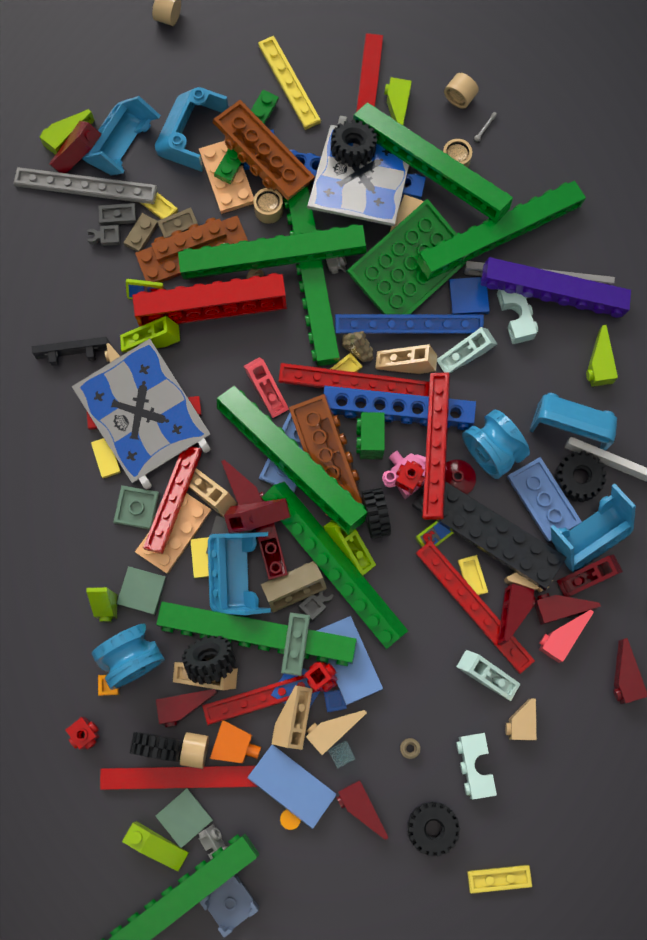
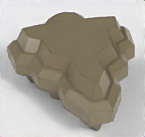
M364 331L343 335L342 346L355 358L362 362L373 359V348L366 339Z

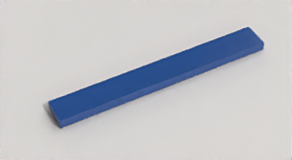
M335 314V333L364 331V333L472 334L484 326V315Z

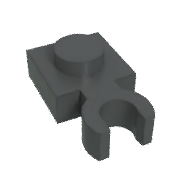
M119 225L100 226V231L95 229L87 230L89 235H95L94 238L88 239L91 245L97 244L99 241H101L102 246L120 245Z
M326 589L319 592L317 597L315 595L309 596L298 606V609L303 614L310 615L311 622L326 609L323 603H329L333 599V594L329 597L323 596Z

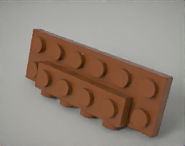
M241 100L213 119V124L225 135L224 140L227 148L230 150L234 149L238 153V159L250 166V171L253 175H259L263 179V185L267 189L278 190L287 200H290L314 181L315 176Z
M238 216L223 221L220 218H209L203 225L193 224L189 226V230L184 232L177 230L170 237L164 238L161 236L156 238L154 243H151L152 247L135 253L145 280L162 283L181 276L178 252L184 249H201L203 246L214 247L220 246L223 243L235 244L243 240L248 241Z
M323 394L289 407L304 452H307L316 464H320L330 477H334L344 490L349 491L354 500L362 504L363 500L357 486V481L360 480L357 470L352 468L353 457L350 451H346L345 444H347L344 433L340 434L338 428L341 426L339 417L337 415L334 416L331 412L326 395Z

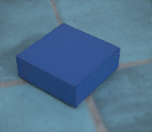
M340 690L324 692L327 713L347 709Z

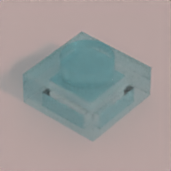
M347 741L328 750L337 769L355 760Z

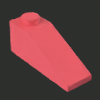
M259 357L243 366L272 418L289 410L263 359Z
M589 610L548 635L545 634L539 642L542 645L539 650L558 663L563 662L594 611Z

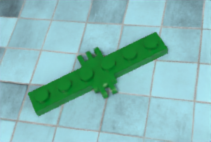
M262 90L251 111L265 124L275 108L279 97ZM234 149L227 150L214 173V177L228 184L232 183L242 165V162L238 159V153Z

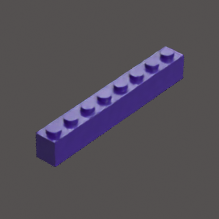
M491 257L483 265L481 286H486L488 289L504 290L506 293H517L527 298H539L542 301H552L563 306L570 305L580 310H592L595 313H605L616 318L623 317L630 310V289Z

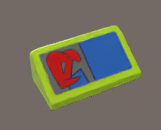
M126 279L128 299H133L132 295L138 292L146 291L149 293L156 292L158 289H165L163 283Z
M435 521L417 535L415 540L421 547L430 540L437 547L450 537L453 532Z

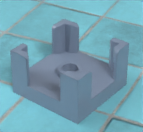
M237 874L200 901L204 910L208 909L219 925L218 930L223 937L230 934L236 926L254 915L260 908Z

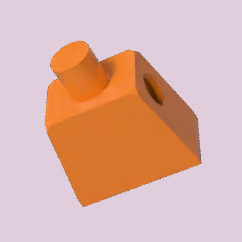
M222 720L210 758L244 763L246 755L258 759L261 747L250 744L253 735Z

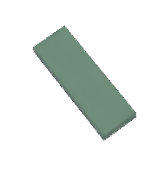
M290 613L281 670L282 674L302 676L310 615Z

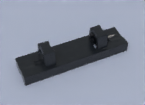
M107 337L37 345L32 346V354L36 359L48 358L51 366L59 365V356L86 353L88 361L96 360L95 352L107 350L106 344H110Z

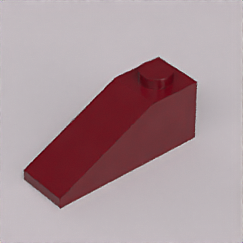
M79 121L49 165L59 173H67L93 148L102 134L89 122Z
M226 460L221 461L238 505L264 501L262 499L263 492L259 493L257 487Z
M613 554L557 580V583L563 595L570 597L623 571Z
M511 584L505 588L497 645L502 646L510 640L534 607L536 601L534 589L516 584Z
M549 593L537 596L538 600L535 601L534 605L541 625L601 607L599 602L560 595L550 596Z
M628 638L619 640L614 679L615 689L613 692L616 700L620 701V704H626L647 697V691Z
M209 689L156 699L159 724H165V727L176 726L177 721H182L218 694V690Z
M360 780L338 791L340 796L336 798L341 808L346 807L349 813L383 839L389 838Z

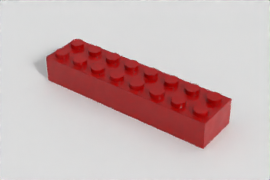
M271 273L264 277L252 276L249 279L243 280L235 278L228 282L215 281L207 285L195 284L192 287L178 286L171 290L158 289L156 292L149 293L142 291L132 295L135 318L139 327L164 316H167L177 324L287 309L283 274Z

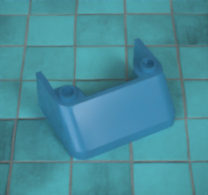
M197 87L180 94L176 98L155 143V150L157 155L202 172L201 155L185 149L187 140L182 134L195 105H202L221 113L228 109L229 105L227 96Z
M140 96L117 103L98 130L102 135L82 159L111 176L124 173L125 170L121 166L123 163L121 161L122 156L136 135L142 131L146 132L151 126L150 122L159 119L161 115Z
M548 393L542 396L537 405L530 432H534L538 424L543 423L602 442L600 449L606 451L614 443L616 437L617 417L611 411H600L559 398L557 394Z
M613 484L611 487V495L605 496L600 500L598 511L571 530L567 528L557 529L555 525L551 526V541L557 551L567 557L564 563L571 572L580 570L628 537L634 530L636 505L616 484Z
M268 532L220 533L209 536V600L212 611L236 615L271 612V608H259L258 596L255 592L248 591L247 552L254 551L257 545L256 537L268 536Z

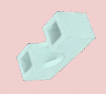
M498 289L497 297L502 311L512 309L519 315V318L510 321L507 327L512 345L533 340L538 332V325L536 321L533 322V310L531 305L527 303V297L517 293H506L504 290Z
M485 733L459 737L456 746L458 754H462L463 762H460L462 775L466 774L467 783H464L466 796L469 795L472 800L496 796L493 774L481 775L475 769L476 758L483 754H489Z

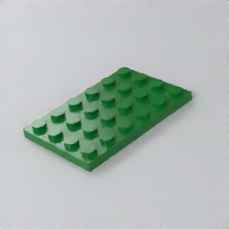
M426 199L346 272L382 314H411L466 262L429 280L426 278L417 263L420 252L425 248L435 247L438 242L442 240L447 241L457 234L432 203Z

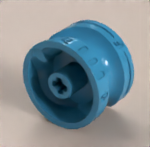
M496 409L485 416V426L479 429L476 426H471L462 433L463 441L472 457L487 474L495 479H499L512 468L514 462L520 463L530 455L529 446L520 430L504 413Z
M145 623L118 633L92 651L91 654L96 664L102 670L109 672L105 680L110 690L120 688L140 678L165 660L156 642H149L144 639Z

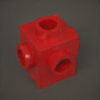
M407 460L406 464H401L396 472L398 478L395 485L412 494L416 486L421 487L425 479L422 476L424 469H422L419 463Z
M316 662L305 673L309 686L315 691L327 692L335 686L334 682L338 680L335 676L337 672L330 663Z
M86 717L79 718L65 730L71 737L69 738L71 745L75 749L79 748V750L85 748L89 750L97 743L96 739L100 737L97 733L99 731L98 727L93 721L89 722Z

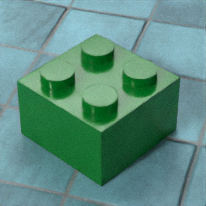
M361 412V418H357L356 435H360V437H357L356 453H360V459H383L385 450L384 412Z

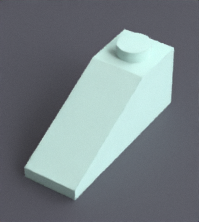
M481 327L437 358V362L444 373L449 372L450 374L497 345V342L488 329Z
M468 650L465 651L456 666L471 678L509 701L512 700L520 686L519 682L485 658Z

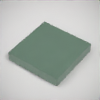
M121 485L113 523L150 530L155 518L160 493Z
M128 566L117 605L155 615L166 577Z
M188 788L156 815V818L180 848L213 821Z

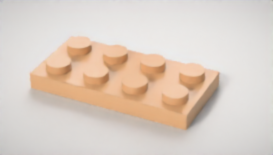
M225 141L199 148L221 214L254 204V196L242 165L231 184L214 177L217 167L228 150Z
M186 493L164 553L159 554L143 548L148 534L135 553L168 574L190 543V539H193L212 510Z

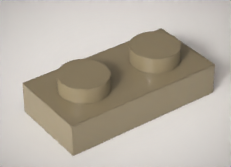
M191 207L157 221L164 238L170 237L174 231L181 230L184 232L189 230V226L198 224Z
M142 213L125 239L124 245L136 252L143 250L158 226L157 220Z

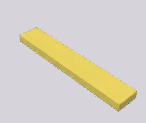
M272 36L258 42L261 52L303 128L307 130L320 124L321 119L275 37Z

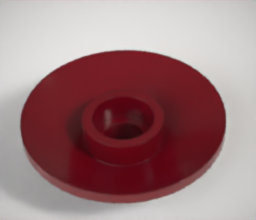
M457 459L446 462L445 481L466 495L470 493L476 483V474L472 466L463 460ZM460 474L461 479H455L454 475Z

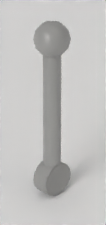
M496 112L492 113L480 133L474 137L475 142L481 140L482 134L497 116Z

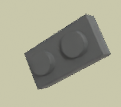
M135 203L99 206L100 226L137 222Z

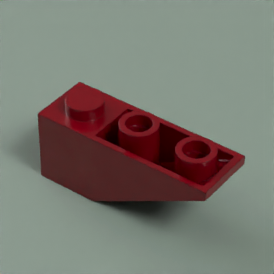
M286 498L230 506L224 515L229 533L252 530L291 517Z
M271 523L255 528L256 532H268V536L258 537L268 579L271 580L288 575L275 524Z

